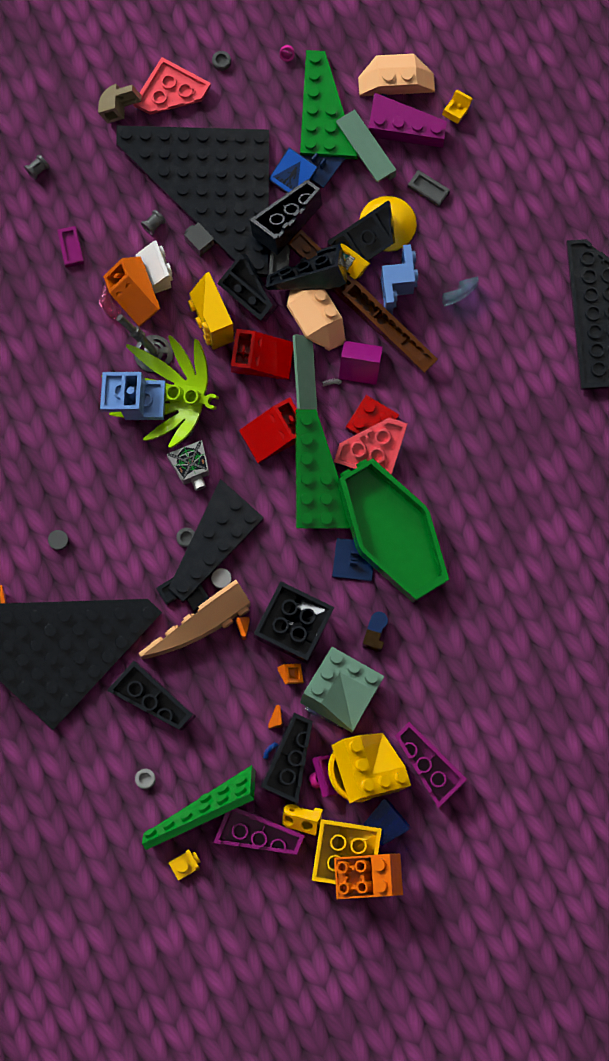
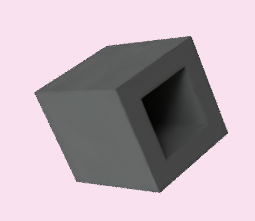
M199 222L195 226L191 225L186 229L184 234L185 242L200 257L215 245L214 238Z

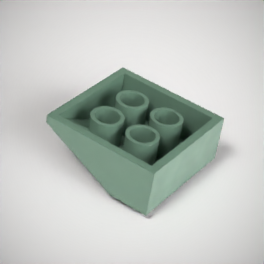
M331 647L304 691L300 703L353 733L379 689L384 676L336 648Z

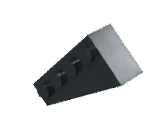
M307 179L250 219L252 236L278 255L322 206L320 188Z
M133 661L107 689L108 692L181 731L196 717L195 714L136 661Z
M296 713L291 715L259 789L292 804H298L313 721Z

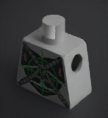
M202 440L167 454L169 463L184 485L192 482L195 491L206 487L203 477L209 475V469Z

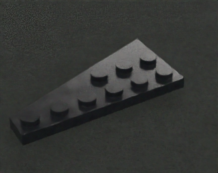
M221 479L168 588L182 603L264 520L261 514Z

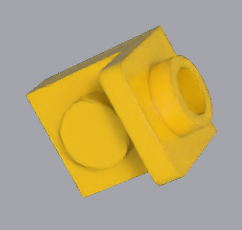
M190 850L185 851L186 853L169 862L178 881L200 869L198 864L201 861L195 852L191 853Z

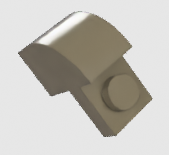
M114 84L101 95L98 113L107 124L124 119L125 106L141 102L142 95L133 85L120 88L117 84Z

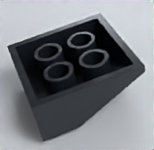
M280 581L254 632V638L308 665L334 607Z

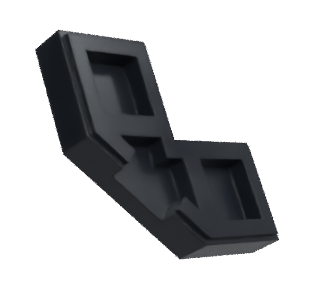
M173 578L156 588L166 606L178 599L168 590ZM200 585L190 595L187 602L195 612L199 609L198 606L208 600L209 597Z

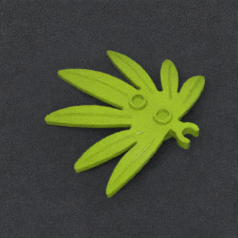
M168 336L175 357L187 377V380H185L172 367L159 358L137 347L126 344V347L146 366L174 383V385L166 383L165 401H170V403H165L164 415L179 411V413L160 424L143 438L145 441L156 439L180 425L168 445L169 448H173L192 432L199 420L203 404L211 410L216 409V406L211 405L210 401L212 399H219V397L215 394L205 396L208 386V365L199 340L194 339V370L182 346L172 336ZM121 412L109 413L111 416L124 418Z

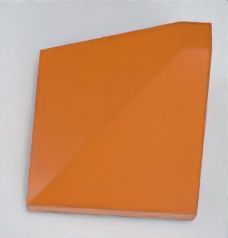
M249 617L236 618V624L242 639L246 640L250 619Z
M283 664L277 667L285 685L304 683L301 664Z
M276 705L268 729L281 728L282 726L281 707L279 705Z

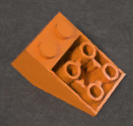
M141 256L122 258L103 276L111 296L138 326H142L160 309Z
M400 853L334 858L337 899L403 895Z

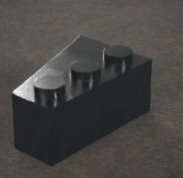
M241 253L217 283L260 321L266 322L278 307L246 254Z

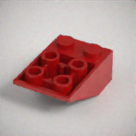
M236 329L231 373L289 380L293 342L257 331Z
M290 397L274 405L239 430L258 464L296 444L297 408Z

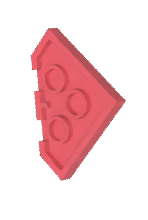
M161 57L140 91L142 101L133 105L151 115L198 103L204 99L211 87V83Z
M387 418L344 440L339 444L334 462L356 469V464L362 460L367 459L369 461L373 458L392 475L408 423Z

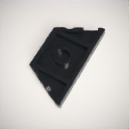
M386 201L328 240V244H344L367 261L393 245L395 237L390 201Z

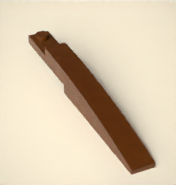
M301 229L287 244L301 259L306 257L308 260L316 256V252L321 250ZM347 274V284L339 288H331L355 313L423 373L438 361L356 279L353 280Z

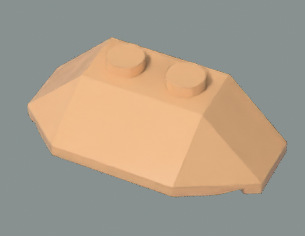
M415 54L375 56L358 77L359 96H374V93L395 95L435 92L434 73Z
M289 290L287 308L304 336L310 341L325 347L328 351L344 345L346 340L343 319L326 290Z

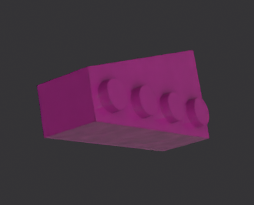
M410 722L395 735L437 807L440 808L467 779Z

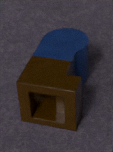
M378 611L371 616L362 647L377 652L382 651L384 642L379 641L388 623L385 613Z

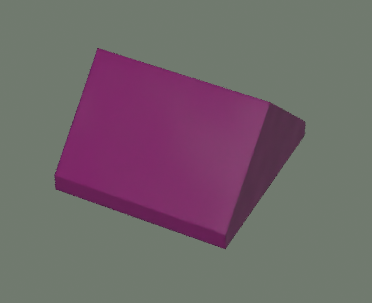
M344 341L338 379L377 385L383 347Z

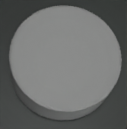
M223 568L215 570L211 577L213 585L218 589H223L231 583L229 571Z
M141 769L135 776L137 786L143 790L152 788L156 781L154 773L149 769Z

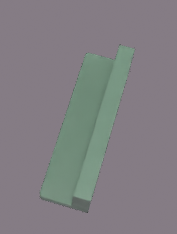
M355 109L336 121V124L376 182L386 177L389 181L396 177V168Z
M295 334L293 335L297 409L317 410L313 342L303 335Z

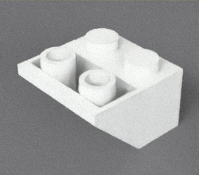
M153 241L138 252L136 257L141 256L154 293H158L171 288L170 281L173 280L170 265L166 262L163 247L158 246L157 241Z

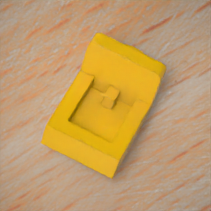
M456 90L452 100L443 110L442 115L459 124L468 112L473 100L472 97Z

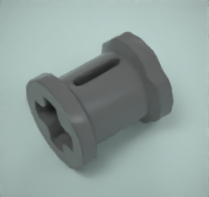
M38 154L36 159L30 165H25L24 168L36 180L38 178L37 175L44 169L50 168V166Z
M153 210L152 215L146 221L141 222V226L146 232L153 235L161 224L166 223V220L157 210Z

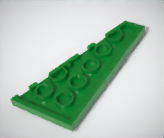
M306 50L300 155L314 156L317 153L318 156L357 159V153L336 124V121L345 114L325 51Z
M296 409V528H350L337 484L339 477L317 410Z
M252 765L212 791L203 794L199 799L157 826L148 829L143 834L142 840L145 850L253 801L256 775L254 767Z

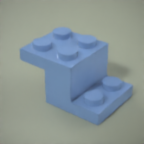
M411 244L403 245L402 264L382 266L381 286L384 307L391 314H393V308H396L397 295L413 294L414 287H417L416 253L412 251Z
M103 372L100 410L101 412H121L125 420H164L165 380H145L142 372Z

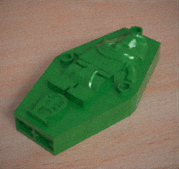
M373 458L369 461L364 459L356 464V469L352 471L347 469L340 474L341 478L337 481L356 550L363 559L413 603L449 580L430 512L425 504Z

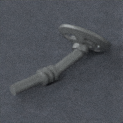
M122 314L117 317L116 320L138 342L137 348L140 349L143 345L145 347L144 351L159 359L162 358L163 353L168 354L165 363L170 365L173 358V349L164 337L158 335L145 336L146 334L138 326L135 327ZM154 339L163 342L166 345V347H163L162 344L154 341ZM134 355L135 361L141 369L150 373H156Z

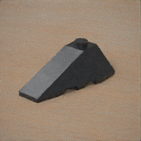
M336 244L323 248L316 252V256L308 260L306 257L300 259V263L294 267L286 266L268 275L266 289H331L347 284V269L341 245Z

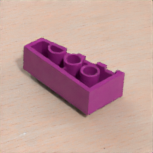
M374 93L369 122V131L374 138L443 148L447 121Z
M238 807L225 813L213 843L297 855L306 835Z

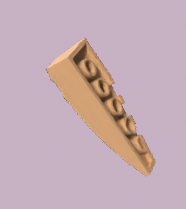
M234 580L198 606L199 609L196 614L193 613L185 616L181 622L182 625H175L167 630L164 639L162 637L157 638L139 652L140 658L143 660L183 648L208 636L221 627H228L233 623L232 619L239 615L241 617L249 611L251 604L237 580Z

